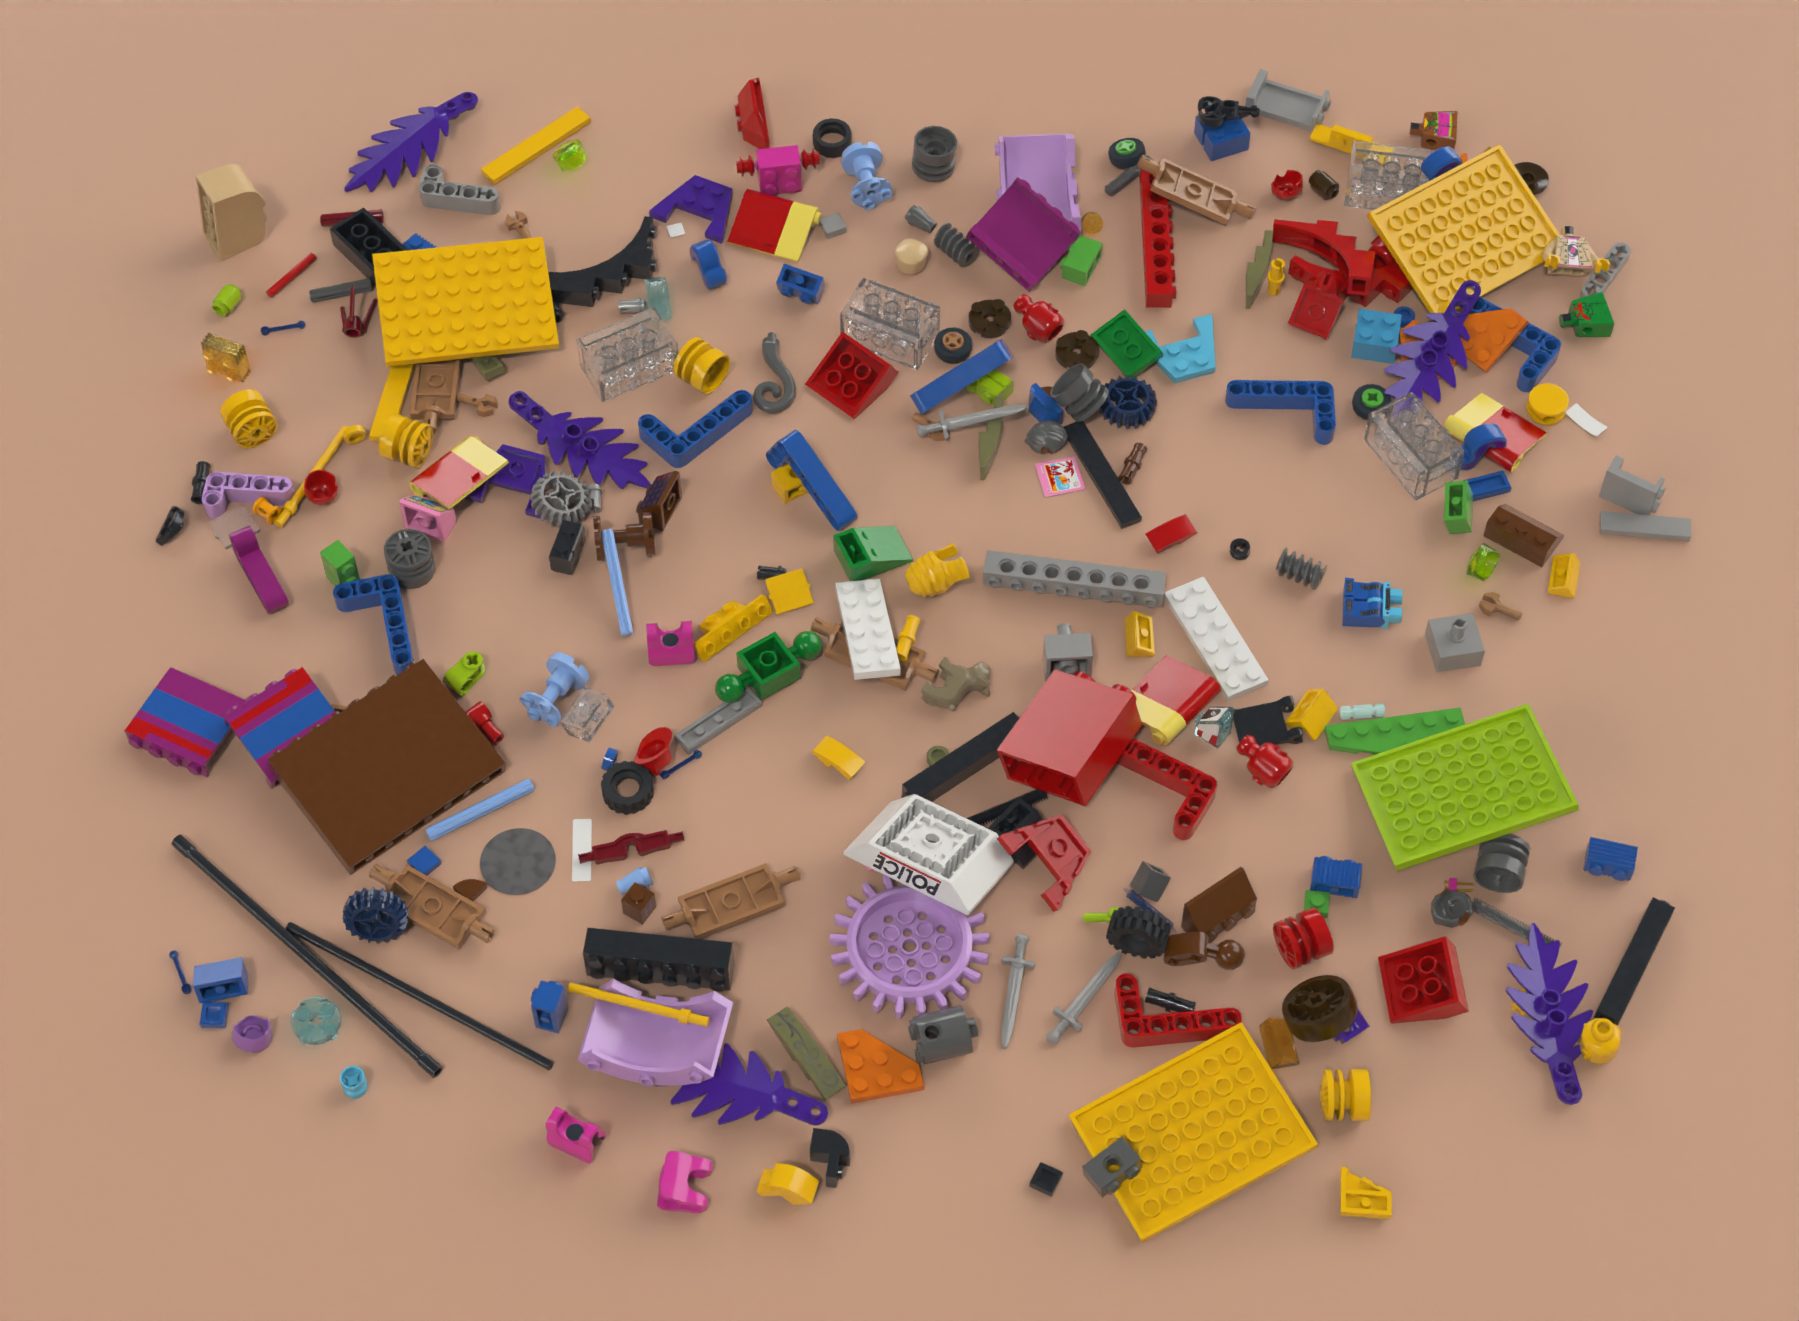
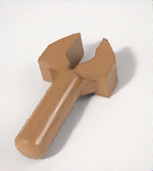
M515 211L518 222L512 220L509 214H507L505 222L509 231L516 229L522 239L532 238L524 227V224L528 223L524 213Z
M461 393L457 395L458 402L477 407V413L482 417L494 414L493 408L485 406L490 405L497 408L496 400L489 394H485L484 398L481 399Z
M917 412L912 416V419L921 425L938 423L929 420ZM942 432L929 433V438L934 441L945 440Z
M1490 592L1483 595L1482 600L1492 603L1487 604L1484 601H1480L1479 607L1484 614L1491 616L1493 612H1500L1517 620L1521 619L1522 612L1502 604L1499 600L1500 594Z

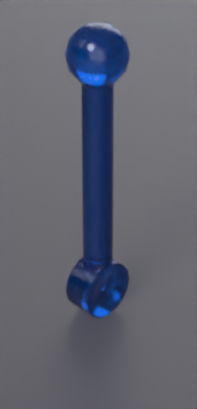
M300 320L295 324L272 328L264 326L260 331L262 335L266 336L274 331L297 327L303 329L305 322Z
M695 750L693 755L669 770L662 771L660 774L661 778L665 780L671 773L690 761L701 758L702 752Z
M172 950L169 953V957L173 959L182 982V992L189 994L192 988L190 984H187L179 963V953L176 950Z

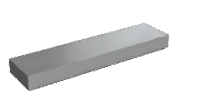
M1601 511L1600 534L1690 541L1691 519Z
M748 686L744 689V693L738 701L722 703L675 734L674 738L689 755L762 707V701Z

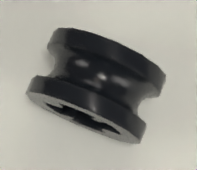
M1242 538L1233 540L1230 544V555L1236 560L1248 558L1250 554L1249 542ZM1236 547H1240V549H1244V551L1241 552L1239 549L1236 550Z

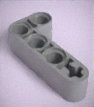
M430 164L425 167L419 184L421 202L425 207L494 215L500 211L501 205L497 189L487 186L444 181L441 166Z

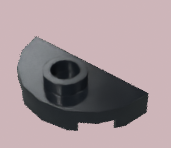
M171 507L156 538V543L161 546L167 543L174 534H177L184 525L182 522L184 511L179 507Z

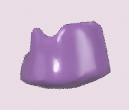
M253 1015L246 1016L239 1021L237 1025H234L232 1031L233 1043L246 1052L258 1053L269 1046L272 1038L269 1019Z

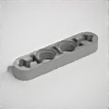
M1616 243L1612 246L1603 259H1607L1616 268L1613 270L1608 269V272L1602 269L1600 273H1595L1594 271L1582 287L1580 298L1589 296L1588 294H1590L1592 288L1595 290L1594 294L1599 292L1605 293L1629 259L1631 249L1627 244ZM1622 252L1619 258L1617 259L1616 255ZM1595 278H1603L1606 282L1598 283Z

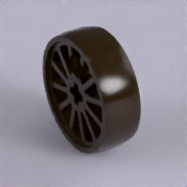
M1333 975L1316 976L1301 982L1287 994L1282 1004V1013L1288 1029L1297 1039L1305 1042L1325 1041L1341 1034L1353 1023L1358 1012L1357 1000L1349 984L1344 979Z

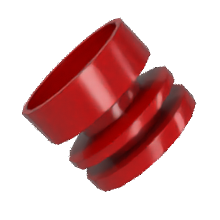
M1313 907L1297 913L1295 919L1288 917L1284 921L1280 920L1273 924V935L1278 950L1286 964L1293 970L1301 967L1302 964L1310 963L1311 957L1318 960L1333 953V940L1329 928L1319 911Z

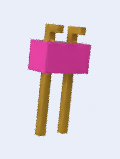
M1450 877L1449 881L1447 879L1444 881V883H1448V887L1445 886L1444 890L1473 892L1470 889L1457 888V884L1473 886V883L1457 882V878Z

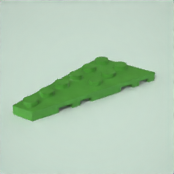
M1460 707L1325 725L1324 732L1329 750L1354 754L1364 752L1376 755L1465 725V721Z

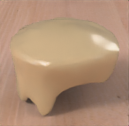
M904 239L895 249V261L899 270L904 274L915 275L920 273L926 266L927 246L915 239Z

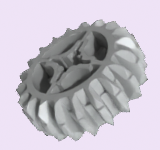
M554 470L551 475L546 473L543 478L539 477L536 484L533 485L530 496L532 500L531 506L535 509V515H541V522L548 520L549 526L556 523L557 528L565 520L578 523L579 520L582 521L589 511L588 504L591 499L588 497L590 491L585 490L586 483L580 484V477L574 479L572 478V473L567 476L564 470L560 472V475ZM553 489V492L549 493V495L544 496V493L546 491ZM573 503H577L576 507L568 510V506H572Z

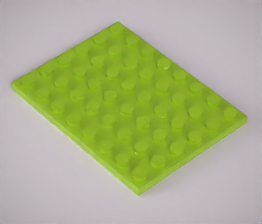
M1529 703L1351 763L1354 775L1396 871L1579 810L1578 802Z

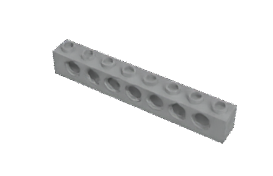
M987 550L983 569V585L993 588L1003 587L1036 593H1051L1058 596H1075L1082 599H1099L1105 602L1115 601L1125 604L1145 605L1147 607H1162L1166 586V572Z

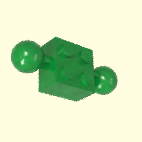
M803 631L794 638L793 646L787 648L778 634L773 632L736 653L737 668L742 674L739 676L734 674L722 675L715 684L717 697L725 703H734L742 697L744 688L751 685L761 700L801 679L800 663L797 659L812 660L816 658L822 649L821 639L814 632Z

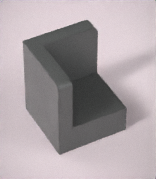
M1142 861L1130 883V887L1138 895L1158 902L1171 877L1162 868Z

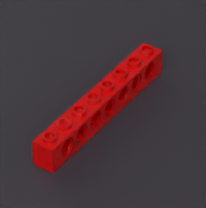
M1140 169L1139 183L1146 308H1171L1172 299H1176V286H1172V282H1175V270H1171V266H1174V253H1170V249H1173V237H1169V233H1172L1173 223L1168 219L1172 214V206L1168 204L1169 199L1150 191L1154 179L1153 174Z

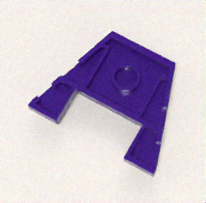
M694 175L650 209L649 217L667 223L677 208L712 221L705 231V238L722 244L732 199V188Z
M502 444L496 453L507 459L509 463L464 499L481 503L488 484L531 495L533 485L536 484L539 477L543 478L545 475V455ZM530 498L525 513L528 516L540 519L541 515H535V509L531 506L532 500Z

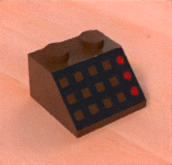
M678 471L657 476L653 484L648 485L646 496L643 501L641 500L638 503L636 509L639 523H643L642 512H652L653 528L664 531L682 499L680 473Z

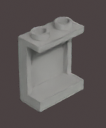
M1616 455L1606 471L1599 497L1636 514L1650 515L1651 512L1656 513L1661 503L1660 499L1666 489L1663 487L1665 478L1660 477L1657 484H1652L1621 469L1624 459Z

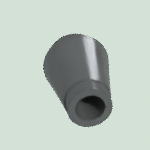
M913 205L905 215L908 224L928 233H932L937 225L920 206Z

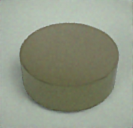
M943 746L931 747L927 752V764L931 766L948 755L949 751Z

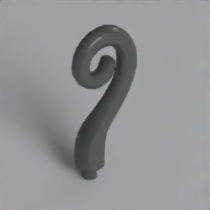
M769 332L768 336L763 339L762 354L766 364L783 382L784 395L775 402H769L763 398V393L766 391L772 392L775 398L781 395L780 386L772 381L760 383L755 388L753 395L756 406L760 410L771 414L786 410L793 402L796 393L793 377L779 358L780 342L776 339V334L773 332Z

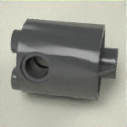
M961 1005L915 1016L912 1020H909L910 1026H908L911 1040H916L915 1056L918 1064L923 1063L925 1065L973 1053L972 1038L978 1037V1029L974 1017L967 1019Z

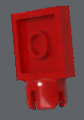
M1320 271L1312 285L1304 284L1288 324L1328 340L1344 303V299L1338 296L1342 279L1328 272Z

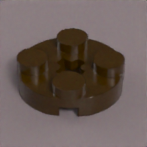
M1001 299L975 302L972 304L969 312V327L974 333L976 331L984 338L1000 337L1005 334V330L1011 325V312ZM986 317H993V321H989L988 319H985V318H986Z
M1079 330L1067 333L1057 339L1055 357L1062 367L1067 369V366L1071 368L1076 364L1083 363L1089 369L1094 365L1098 356V345L1086 331ZM1074 349H1079V350H1081V351H1080V354H1077V352H1072V351H1073Z

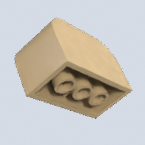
M226 164L195 175L203 235L220 261L260 244L266 232L265 221L267 217L263 210L265 201L244 170L239 165Z

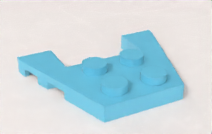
M1212 314L1193 318V326L1198 334L1197 337L1159 346L1152 330L1145 331L1163 352L1164 356L1156 361L1157 366L1174 383L1215 373Z

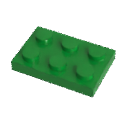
M1125 309L1090 334L1125 377L1129 375L1131 379L1164 356L1160 348Z

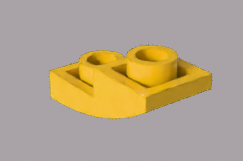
M825 736L812 751L828 768L831 765L834 766L848 780L865 763L852 750L828 736Z

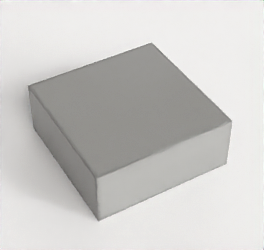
M839 213L820 219L819 225L827 239L847 233V227Z

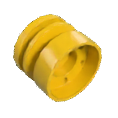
M694 337L679 351L674 361L673 373L678 378L683 379L684 382L691 383L701 393L710 394L725 379L730 367V358L717 348H713L700 337Z
M256 390L239 391L226 399L221 406V418L230 430L236 444L240 447L253 448L260 446L271 439L277 430L276 418L272 415L262 395Z
M396 413L392 414L387 419L380 435V456L392 461L400 460L401 463L409 464L414 468L421 467L432 445V426L418 420L411 421L410 418Z
M1331 1069L1323 1070L1319 1098L1325 1121H1333L1334 1110L1337 1121H1343L1345 1110H1348L1351 1121H1369L1371 1087L1367 1069H1349L1347 1080H1344L1341 1069L1335 1070L1334 1080Z

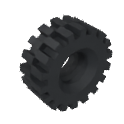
M1126 906L1125 909L1120 907L1118 910L1113 911L1106 939L1110 945H1114L1113 948L1116 950L1121 949V953H1130L1134 957L1138 955L1143 959L1149 956L1152 959L1155 956L1160 957L1162 953L1164 954L1171 930L1170 924L1166 923L1164 917L1159 918V914L1150 913L1151 910L1145 909L1143 911L1140 907L1132 909L1131 906Z

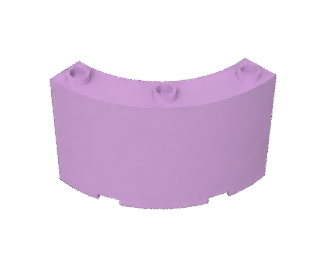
M1073 133L998 136V143H995V156L999 155L1000 189H997V200L1013 184L1014 180L1019 177L1021 180H1026L1030 184L1031 189L1036 193L1042 194L1048 204L1058 208L1064 218L1074 222L1081 232V216L1079 205L1076 204L1077 185L1074 173L1071 171V167H1075V138Z
M615 979L599 987V990L681 1010V1008L692 1010L694 1014L709 1017L710 1022L708 1027L693 1023L687 1025L679 1023L677 1019L596 999L579 1053V1062L585 1064L590 1070L600 1071L648 1087L653 1085H688L701 1083L713 1078L733 1005L732 1001L715 991L701 996L690 997V1000L686 1002H678L679 1000L675 997L656 995V999L641 996L642 991L624 985Z

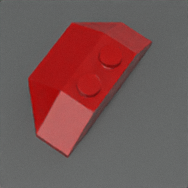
M760 78L750 79L738 94V104H734L735 115L740 116V119H737L738 132L742 131L743 140L758 149L770 148Z

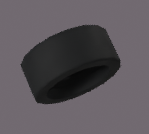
M829 118L822 120L813 129L814 149L824 157H840L843 151L852 143L850 126L840 119ZM828 133H838L844 137L843 140L837 143H826L820 138Z

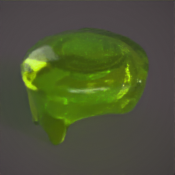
M575 139L558 147L553 153V158L563 172L564 169L569 171L582 165L586 161L587 155L581 141Z
M1482 543L1470 557L1467 564V575L1485 581L1494 571L1500 558V553L1487 544Z

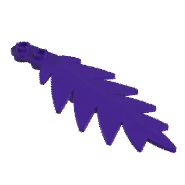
M464 92L437 107L419 108L418 112L421 114L391 120L390 125L402 129L384 131L371 136L372 140L385 144L367 147L357 152L358 156L368 158L369 160L349 168V173L355 175L347 183L344 191H352L366 183L369 191L373 192L380 182L384 171L391 186L394 188L401 173L403 159L411 176L415 177L419 168L421 150L425 149L430 162H433L439 145L440 129L444 136L447 137L449 135V120L458 118L465 111L473 110L478 103L477 95L472 92Z
M1473 280L1463 282L1444 313H1430L1426 315V318L1435 322L1422 323L1403 329V334L1424 341L1408 342L1390 349L1392 353L1413 359L1398 362L1384 369L1385 373L1403 378V380L1391 385L1384 392L1386 395L1396 398L1391 411V419L1398 417L1408 406L1417 413H1420L1423 399L1422 389L1437 403L1441 401L1440 385L1436 373L1452 388L1456 387L1455 373L1449 356L1462 368H1467L1465 349L1459 336L1466 341L1470 339L1463 323L1481 294V287L1477 282ZM1470 288L1474 293L1469 295L1466 293V289ZM1460 306L1463 312H1456L1455 307Z
M517 391L510 395L508 400L509 407L538 430V444H542L547 438L548 450L555 465L559 464L567 450L568 462L576 478L580 475L587 461L589 472L595 484L600 485L607 471L620 489H624L627 482L643 488H647L650 484L646 477L639 472L647 466V462L623 458L636 450L639 446L638 444H606L623 434V429H601L587 432L600 424L603 418L585 417L566 420L571 416V412L552 416L542 406L528 397L525 392Z
M1532 923L1529 931V945L1517 942L1515 945L1520 957L1529 969L1512 963L1507 965L1510 973L1528 993L1510 987L1506 988V993L1532 1019L1517 1014H1512L1511 1019L1538 1046H1532L1530 1051L1538 1059L1548 1063L1558 1098L1565 1104L1574 1105L1580 1102L1582 1098V1090L1573 1061L1582 1052L1580 1045H1574L1581 1037L1583 1024L1590 1021L1593 1010H1588L1573 1018H1570V1016L1579 1006L1589 985L1584 983L1562 993L1569 984L1578 962L1577 960H1572L1554 968L1559 953L1560 941L1556 940L1546 944L1539 928L1535 923Z
M725 1043L723 1047L721 1068L717 1061L713 1078L701 1083L682 1085L670 1101L671 1105L680 1104L708 1093L692 1112V1118L708 1114L731 1103L718 1120L719 1125L743 1118L758 1109L759 1111L754 1118L755 1121L765 1118L774 1110L814 1126L823 1124L828 1117V1109L822 1102L785 1088L783 1077L779 1071H775L772 1082L765 1065L754 1051L749 1052L746 1074L740 1059L728 1043ZM790 1100H795L797 1104L795 1106H791L788 1104V1102ZM817 1109L820 1111V1114L813 1115L811 1111Z

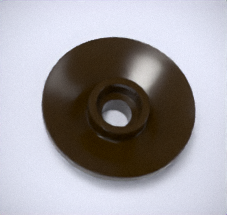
M1521 162L1514 165L1533 195H1537L1547 188L1549 176L1544 168L1531 162Z

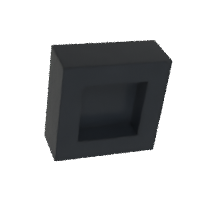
M1040 1162L1030 1181L1029 1187L1052 1197L1063 1177V1172Z

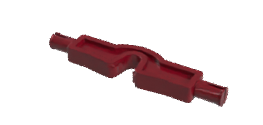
M667 830L645 835L641 833H628L620 836L614 842L593 846L591 852L578 854L580 864L594 860L596 865L624 861L628 858L627 848L631 845L636 847L638 855L645 856L657 851L670 849V843L684 841L683 831L668 834Z

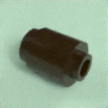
M1315 171L1308 180L1310 187L1325 200L1333 199L1339 192V184L1324 171Z

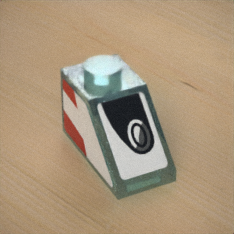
M1231 706L1209 707L1205 713L1201 712L1195 720V735L1218 749L1231 734L1235 709Z

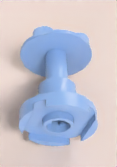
M861 142L847 147L842 153V168L847 174L856 176L860 181L851 191V200L854 204L862 206L865 210H871L876 205L892 197L890 183L884 178L874 177L876 169L882 163L881 150L878 145L872 142H868V145H862Z
M555 652L547 660L546 667L551 675L546 681L547 689L542 696L533 692H525L520 697V702L528 710L527 715L532 720L538 721L540 719L550 726L556 727L561 720V714L553 705L554 701L559 695L564 696L570 688L581 690L588 683L590 676L587 670L582 665L578 668L573 664L575 659L569 655Z

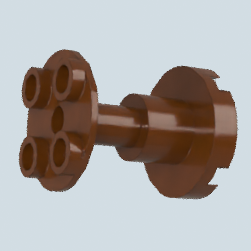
M642 512L643 523L625 525L626 529L613 530L616 544L627 543L628 547L645 546L646 556L656 555L652 512ZM593 516L594 530L598 529L597 532H594L595 546H600V548H596L597 561H604L600 516Z

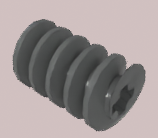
M951 223L942 225L935 235V246L946 253L948 257H951L954 262H957L960 267L971 265L980 253V249L975 247V244L969 242L967 237H963V233L958 232L957 228L952 227Z
M1285 548L1277 563L1276 570L1278 569V575L1283 576L1286 573V578L1289 580L1295 575L1296 583L1303 579L1304 586H1308L1311 583V588L1313 590L1317 589L1324 577L1327 565L1321 569V561H1318L1313 566V558L1310 557L1307 562H1304L1303 554L1296 559V551H1293L1289 556L1287 555L1288 548Z

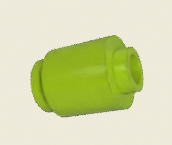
M232 284L224 285L213 299L212 309L220 316L225 317L227 314H230L242 298L239 288Z

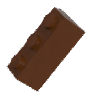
M1507 504L1496 508L1487 521L1483 535L1485 538L1541 568L1564 538V534Z
M1239 867L1184 904L1181 927L1186 933L1193 931L1203 932L1209 937L1208 943H1211L1217 938L1218 934L1224 930H1231L1242 918L1247 919L1255 912L1257 897L1244 869Z

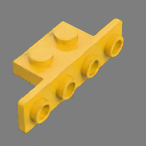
M1316 124L1310 136V140L1383 165L1388 164L1394 151L1393 148L1372 142L1373 137L1335 124L1332 128Z
M761 594L746 606L734 600L723 605V608L715 614L709 615L705 621L699 624L701 632L705 634L694 642V648L700 660L703 662L707 661L772 614L773 611L766 596Z

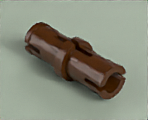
M1135 443L1130 455L1125 458V466L1118 476V479L1123 484H1131L1136 471L1142 466L1141 461L1147 452L1146 446L1141 450L1144 445L1142 443Z

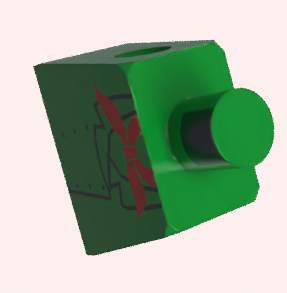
M1603 292L1573 300L1568 313L1560 314L1559 316L1560 326H1572L1577 337H1611L1614 327V321Z

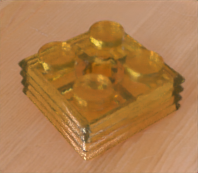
M207 332L208 335H205L203 342H201L206 369L212 374H222L230 381L244 382L246 376H249L248 373H251L245 346Z

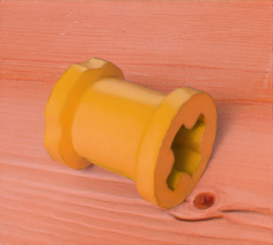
M260 497L252 507L253 513L261 515L270 525L275 524L274 522L282 512L279 506L269 503L266 497Z

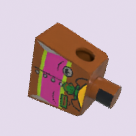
M1458 111L1424 113L1422 123H1410L1409 135L1421 136L1422 148L1435 151L1441 147L1450 146L1455 149Z

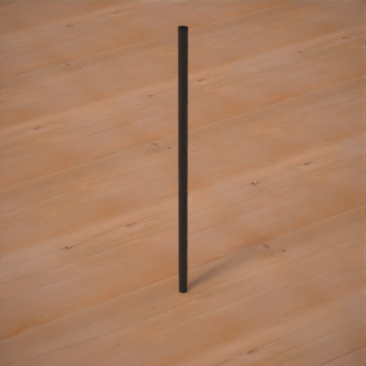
M292 922L287 924L286 929L299 938L547 1070L552 1069L554 1062L300 926Z

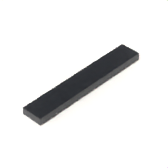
M1084 421L1064 426L1068 435L1067 440L1121 529L1141 522L1142 516Z

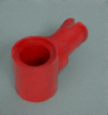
M479 701L466 711L478 729L494 745L503 740L504 734L492 723V715L485 704Z

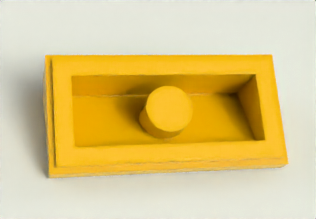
M1575 553L1553 556L1548 586L1549 594L1575 598L1580 569V561Z
M1133 611L1124 619L1126 655L1129 657H1153L1155 650L1152 617Z

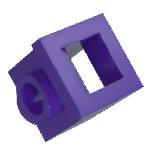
M1359 1010L1355 1020L1349 1026V1031H1343L1341 1034L1333 1037L1335 1042L1340 1040L1343 1044L1370 1027Z

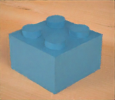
M1359 308L1351 358L1394 364L1396 354L1390 352V349L1398 345L1402 315Z

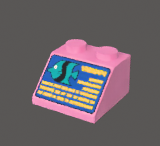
M412 495L399 501L405 528L419 530L426 536L445 542L457 522L454 509L448 510L427 497L422 498Z

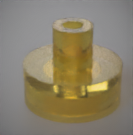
M1088 212L1082 217L1081 225L1087 233L1095 234L1102 229L1103 220L1098 213Z

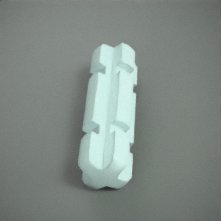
M1377 703L1374 706L1372 704L1353 705V708L1341 706L1339 714L1342 720L1350 719V717H1353V719L1372 718V715L1383 717L1385 716V706L1383 703Z

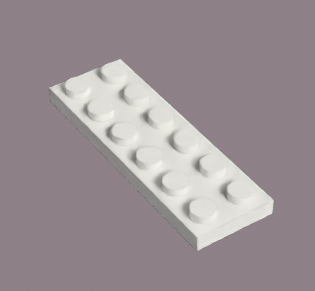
M1205 577L1164 592L1165 601L1208 671L1219 683L1221 692L1227 701L1268 685L1269 680Z
M880 579L835 583L854 680L900 676V664Z

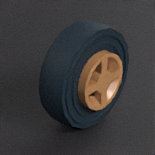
M956 327L946 328L936 335L934 351L937 357L944 362L960 363L970 356L972 339L963 329Z

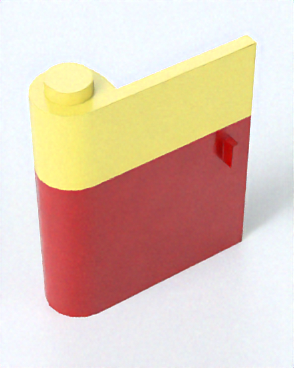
M746 189L727 243L799 262L810 228L820 224L822 213L815 206Z
M1483 393L1479 394L1454 416L1450 415L1444 423L1446 427L1445 432L1463 443L1466 434L1472 428L1487 423L1497 424L1508 441L1505 448L1489 447L1483 455L1511 473L1519 466L1524 454L1547 434L1544 430Z
M468 436L411 480L409 486L416 496L422 498L429 496L450 510L509 462L484 445L479 438Z
M1165 655L1131 691L1136 696L1137 700L1135 703L1142 724L1150 728L1151 738L1156 744L1166 746L1221 691V687L1213 677Z

